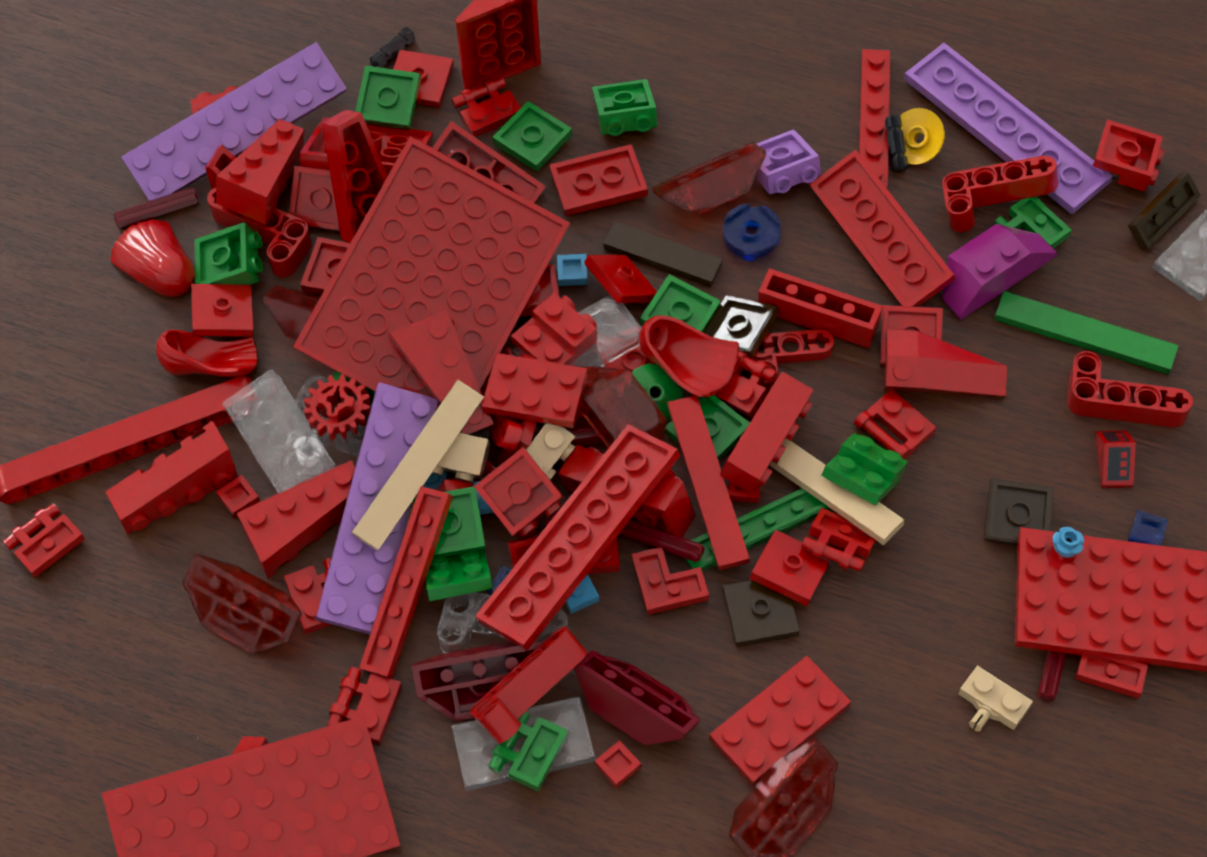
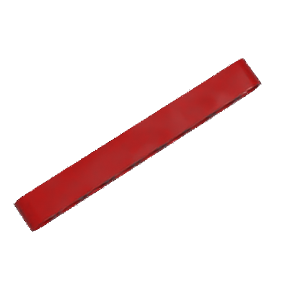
M247 376L233 378L0 465V501L4 504L23 501L183 441L189 436L193 437L206 431L203 427L211 421L214 422L216 427H220L254 414L260 409L261 402L252 380Z

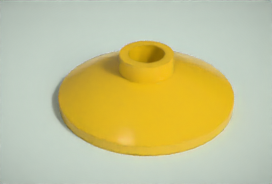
M914 108L900 115L902 121L900 130H903L906 147L904 156H907L908 164L910 165L927 163L940 152L945 138L943 123L934 112L928 109ZM924 134V140L918 143V136Z

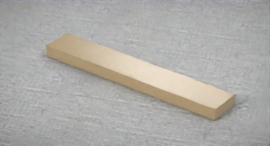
M460 380L456 381L351 533L377 552L418 494L420 486H423L484 396Z
M785 439L782 446L786 447V450L777 464L773 461L770 463L772 468L882 545H885L904 525L902 517L880 502L875 506L821 476L825 464L792 441L790 442Z

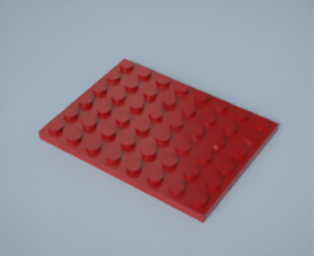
M410 136L296 340L293 349L340 374H344L349 379L356 378L358 384H364L366 388L373 392L376 391V387L380 382L394 387H410L420 391L425 396L434 398L423 385L415 371L409 366L398 348L390 340L389 332L447 310L478 387L481 389L493 367L496 353H500L570 222Z

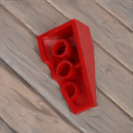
M452 121L432 147L533 203L537 201L546 188L541 182Z
M886 330L883 390L893 389L894 391L1006 397V365L919 331Z

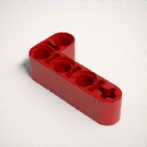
M1037 156L949 173L942 180L950 228L955 232H966L972 229L975 225L973 208L1053 193L1059 184L1055 159L1050 156Z
M216 188L208 193L207 201L214 221L228 228L246 222L254 231L260 234L262 242L269 245L267 256L273 274L280 278H286L295 273L312 247L308 225L304 220L275 208L271 210L269 220L264 225L216 204Z
M1082 351L1078 353L1074 358L1069 374L1067 405L1072 413L1079 416L1165 427H1180L1186 422L1193 405V398L1190 393L1180 388L1101 379V360L1094 352ZM1079 395H1085V396L1088 397V398H1083V397H1080ZM1140 402L1147 403V404L1150 405V406H1145V405L1141 404Z
M566 626L558 629L472 707L470 714L492 739L499 744L505 742L520 728L521 723L518 718L578 665L586 656L587 650Z

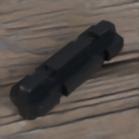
M408 27L401 29L397 33L399 36L394 35L379 48L380 52L376 51L369 57L370 64L373 67L383 68L387 64L386 61L390 62L398 55L400 50L405 49L404 45L408 46L415 40L414 32Z
M891 115L886 117L885 126L886 130L889 131L887 139L890 156L893 157L891 160L893 171H903L908 167L907 156H904L906 147L903 130H900L902 121L900 115Z

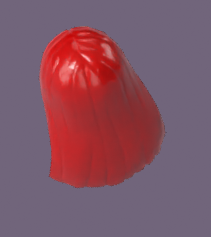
M151 219L132 225L119 236L118 241H115L114 247L111 249L110 260L115 266L160 295L167 297L182 296L191 289V284L195 282L193 263L182 249L172 231L170 223L167 221Z
M663 315L648 319L639 332V346L644 356L660 366L678 386L699 397L714 396L716 392H720L730 382L738 362L739 344L737 341H727L711 337L677 318Z
M167 330L161 334L156 343L158 361L166 371L173 375L202 374L220 377H239L251 373L258 364L257 348L252 337L231 342H221L202 336H192L191 332L183 330Z

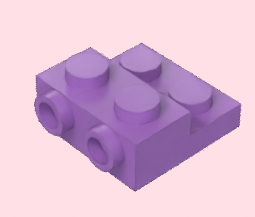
M794 129L743 148L744 159L756 171L757 181L769 194L785 193L791 186L804 182L811 183L817 176L822 175L819 155Z

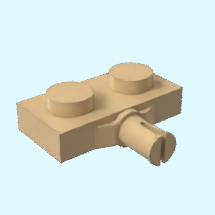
M978 665L958 693V695L971 702L978 710L972 720L969 721V726L973 729L976 725L975 731L978 732L982 730V727L989 718L1000 721L1012 730H1015L1033 703L1031 699Z

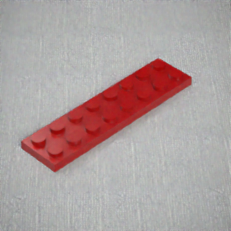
M628 424L475 615L477 621L528 651L680 457L678 449Z

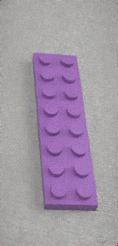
M315 42L126 153L121 158L147 199L150 201L181 191L206 176L205 167L218 146L223 145L235 157H238L279 119L293 124L347 92V88L318 43Z
M942 43L905 72L904 80L1004 161L1010 162L1037 156H1050L1055 159L1059 184L1053 193L1047 195L1073 215L1111 183L1112 174L1092 167L1093 159L947 44Z
M378 383L315 620L371 634L406 530L412 503L378 552L351 533L434 415L438 403L437 399L384 383Z

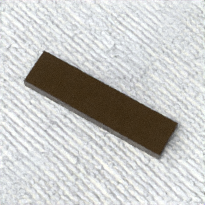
M616 221L603 243V249L619 255H627L630 259L712 287L723 261L722 258Z

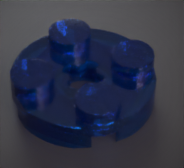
M750 204L736 206L728 212L724 220L722 229L724 243L729 250L741 256L742 259L753 261L757 257L769 254L777 247L781 236L780 220L774 211L763 205H759V208L750 207ZM746 228H757L758 230L756 234L746 233Z

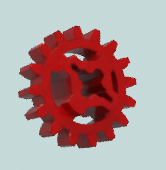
M341 374L339 380L336 381L332 375H329L327 383L319 379L317 381L319 388L317 390L309 388L308 392L311 398H304L306 407L304 414L310 428H317L318 435L321 437L328 432L330 440H334L336 434L340 433L343 439H347V432L350 430L352 433L358 434L357 425H367L365 416H369L371 410L369 406L371 405L370 396L367 394L364 384L358 386L356 378H352L347 382L344 374Z

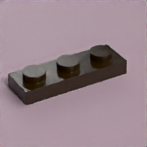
M1189 172L1179 173L1127 225L1140 249H1149L1201 196Z

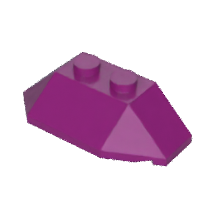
M995 224L948 256L947 266L953 272L956 279L943 289L942 300L958 319L962 320L1055 258L1057 253L1038 233Z

